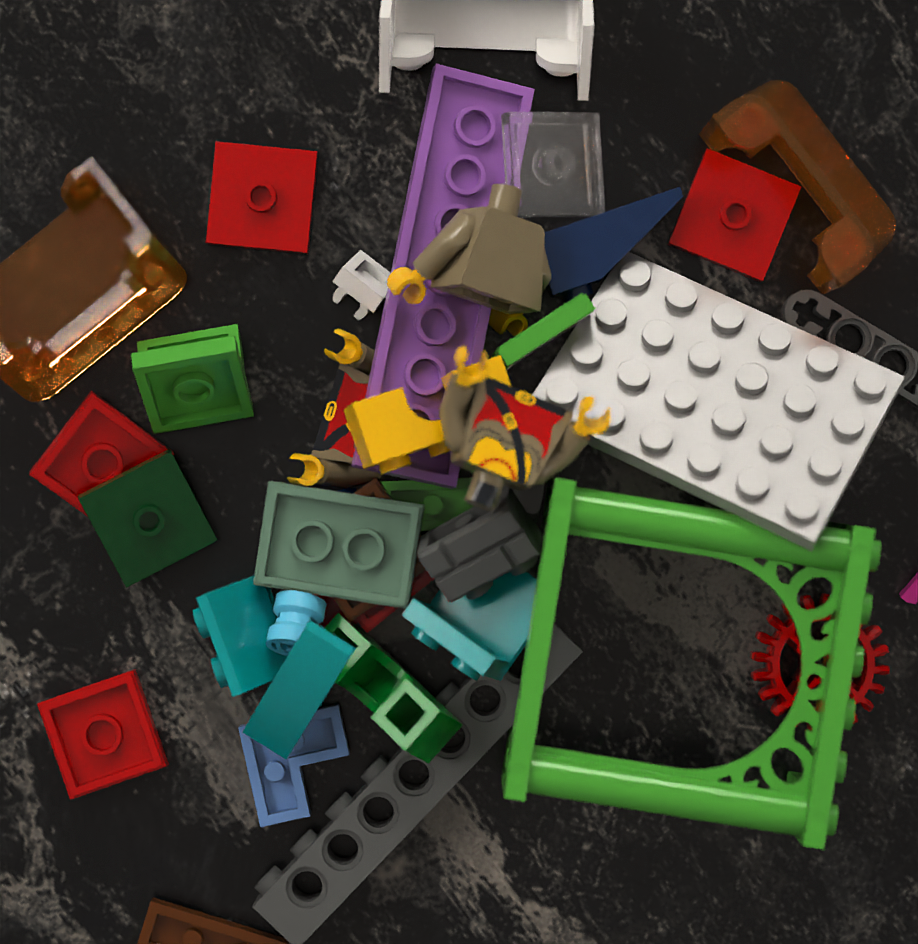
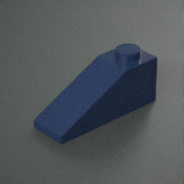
M678 187L545 232L544 247L552 274L551 281L547 286L550 298L562 295L564 302L567 303L581 293L583 295L586 293L587 296L594 294L591 285L599 283L683 198L681 188Z

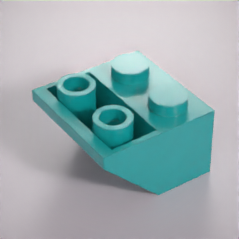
M254 575L204 593L196 598L199 608L193 609V616L203 639L211 637L217 653L216 657L211 659L217 682L221 688L229 686L232 697L273 681L287 656L276 653L266 646L269 627L274 625L278 618L273 612L275 598L271 587L253 585Z

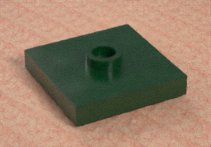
M170 449L78 495L83 509L126 588L218 541Z

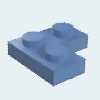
M339 703L317 709L287 759H284L244 734L243 730L247 724L238 727L260 827L311 816L312 813L301 766L350 754Z

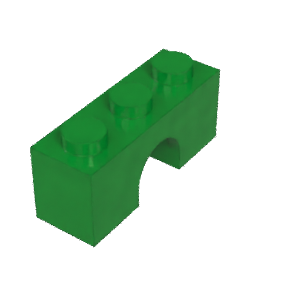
M337 613L324 629L354 647L355 650L335 683L348 690L374 713L371 718L404 751L429 764L463 724L381 645L366 633L363 628L352 621L349 622L346 617Z

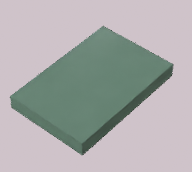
M268 481L253 585L297 590L310 594L407 609L411 599L425 505Z

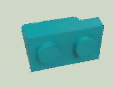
M508 572L493 580L492 587L480 597L469 600L466 596H463L452 603L448 602L441 590H439L430 604L413 598L402 616L415 625L411 634L422 643L436 651L442 645L456 655L451 663L465 675L476 681L481 675L501 681L526 645L537 579L528 572L513 576Z

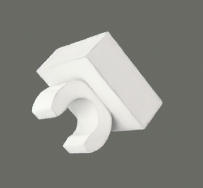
M360 250L341 268L332 281L339 286L333 294V301L338 304L347 294L352 296L360 303V308L354 315L357 320H360L370 311L374 313L385 302L388 289L387 279L391 273Z

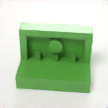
M237 324L137 341L138 352L131 353L132 369L154 434L254 416L252 398L245 376L241 336Z

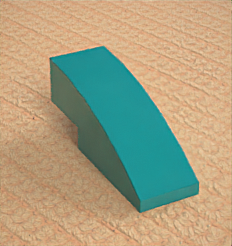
M309 620L258 704L243 733L284 759H287L355 648Z

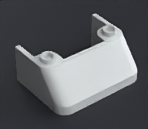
M381 0L379 92L389 93L392 66L407 71L419 69L432 60L434 47L536 51V62L551 75L564 77L577 73L578 100L588 101L594 32L593 0Z

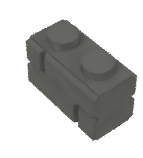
M507 488L501 491L494 511L474 506L421 535L417 554L420 562L432 578L434 577L436 585L448 602L452 603L463 596L472 600L486 593L492 587L493 580L508 572L513 576H517L531 569L538 561V556L541 555L542 535L531 516L525 512L524 506L512 488Z

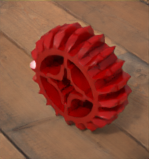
M808 594L801 595V608L807 610L815 609L811 596ZM821 594L818 607L828 600L830 594ZM783 603L781 604L782 611L788 619L782 622L778 617L769 614L766 617V621L776 629L773 635L770 636L763 631H757L755 634V638L758 641L768 644L766 652L759 650L750 652L752 660L765 662L766 668L754 670L751 672V678L759 682L769 680V684L760 689L758 696L763 701L778 696L770 709L775 716L782 715L792 706L797 693L801 671V651L798 635L792 618ZM829 615V616H827V617H825V618H823V619L814 620L813 622H816V621H828V620H830V616H831V615ZM860 624L857 645L864 647V660L859 678L855 677L853 682L851 681L849 698L855 699V705L858 704L870 712L874 705L864 697L867 691L871 690L876 694H883L885 690L884 686L873 681L874 673L886 675L890 672L889 666L875 663V657L884 656L889 653V649L885 644L871 645L870 643L882 633L878 625H871L862 630L863 624ZM785 643L795 652L798 659L797 669L791 676L793 681L787 687L784 685L780 673V657ZM812 674L807 678V686L810 689L820 684V677L817 674ZM810 703L816 709V703ZM855 712L853 724H855L856 722H858V716H857L856 712ZM806 722L807 729L811 731L810 724Z

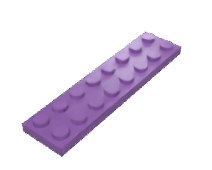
M436 64L433 67L391 273L399 267H408L414 270L413 261L459 210L488 206L493 184L516 186L535 89ZM426 279L423 282L426 288V295L418 304H409L403 298V293L410 284L406 285L398 295H393L389 288L387 289L365 399L403 387L411 410L422 419L437 421L440 420L439 407L445 394L441 378L451 371L457 370L454 356L456 350L461 346H466L468 352L464 365L469 366L481 360L491 308L431 288L432 280ZM355 446L351 467L363 469ZM427 448L409 454L412 464L384 474L453 489L457 485L460 467L451 463L452 451L431 458ZM379 465L364 469L381 473Z

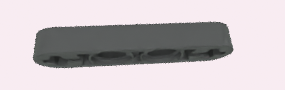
M801 290L787 298L781 309V320L785 323L816 336L823 328L811 321L806 322L803 326H799L796 323L798 314L792 310L795 303L803 305L810 300L815 304L812 310L813 314L822 320H828L831 312L838 316L827 328L824 336L825 341L836 345L835 336L840 327L852 325L860 330L863 337L861 348L854 354L879 365L880 358L884 353L888 351L900 353L906 361V370L903 374L905 376L903 385L897 397L918 409V384L912 385L911 393L904 389L915 377L918 369V352L816 291Z

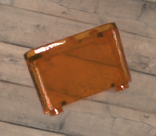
M771 80L738 97L712 116L699 134L711 150L719 152L723 149L735 148L744 151L749 159L771 144L825 214L831 225L812 239L818 247V260L816 266L808 274V277L822 295L843 286L859 274L893 240L896 232V220L891 210L802 94L791 83L783 80Z
M90 157L82 165L71 170L61 186L60 195L68 209L0 263V379L30 402H40L58 393L174 299L182 291L187 281V274L184 268L93 157Z

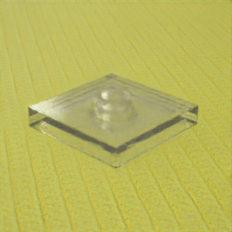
M509 111L501 114L505 184L522 190L517 217H592L605 212L599 113Z

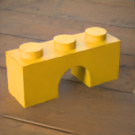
M501 355L488 359L490 364L488 377L511 386ZM453 370L441 378L445 392L451 376L458 373L457 370ZM403 387L352 403L343 409L363 469L379 465L381 474L412 464L409 454L428 448L432 458L451 451L445 445L441 421H429L417 416L408 405Z

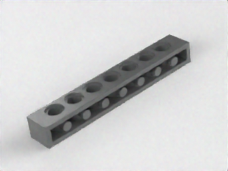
M555 623L553 625L543 693L583 652ZM508 670L501 681L483 675L476 681L468 676L459 687L451 681L436 696V699L463 724L461 728L464 731L465 737L462 743L454 748L443 747L429 764L404 751L401 747L388 761L380 755L361 775L366 784L353 797L345 792L327 810L325 815L330 819L327 825L318 834L309 829L290 849L295 858L282 871L275 865L257 883L254 888L260 894L257 896L252 907L290 944H303L513 725L521 675L513 674ZM483 685L495 688L500 694L498 705L493 710L487 712L477 710L470 701L472 692L477 687ZM409 760H419L427 766L429 776L421 784H409L400 775L401 766ZM374 797H383L392 804L394 812L385 821L372 820L366 814V802ZM339 834L349 835L356 841L358 851L348 858L338 857L330 848V840ZM304 871L313 872L321 879L322 889L315 894L302 893L295 885V876Z

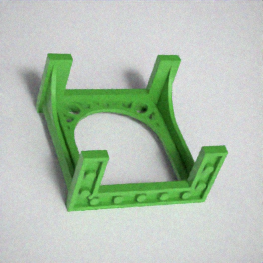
M552 477L548 480L541 527L544 529V536L513 727L508 729L501 771L504 798L525 801L526 793L569 799L793 835L802 846L824 849L826 835L834 836L838 822V805L832 803L835 783H842L846 772L847 753L840 751L843 730H851L855 716V699L849 698L851 679L852 677L859 678L864 660V647L857 645L860 624H868L872 610V594L866 593L869 571L876 572L880 560L881 542L880 540H874L876 529L828 521V526L823 530L814 549L810 551L726 510L576 487V481ZM568 534L727 560L751 571L773 589L785 605L795 625L801 651V671L793 704L781 725L767 741L746 756L733 762L715 767L696 769L672 767L534 745ZM754 558L766 559V562L762 566ZM793 564L804 566L803 569L792 576L788 584L782 583L777 576L778 565H783L790 571H793ZM817 577L829 580L832 585L830 597L823 605L810 610L799 606L797 594L807 581ZM831 615L830 620L825 622L821 629V633H827L826 637L822 640H814L810 634L812 622ZM824 656L823 665L815 663ZM812 674H817L820 677V684L816 689H810L807 686V678ZM809 700H817L816 709L810 704ZM800 722L809 723L812 729L811 731L805 730V738L810 745L809 751L793 738L794 729ZM779 748H787L793 751L802 763L803 772L788 771L786 782L775 775L771 766L772 754ZM752 766L759 767L761 776L769 787H757L759 783L757 779L743 781L745 772ZM730 776L731 782L719 781V779Z

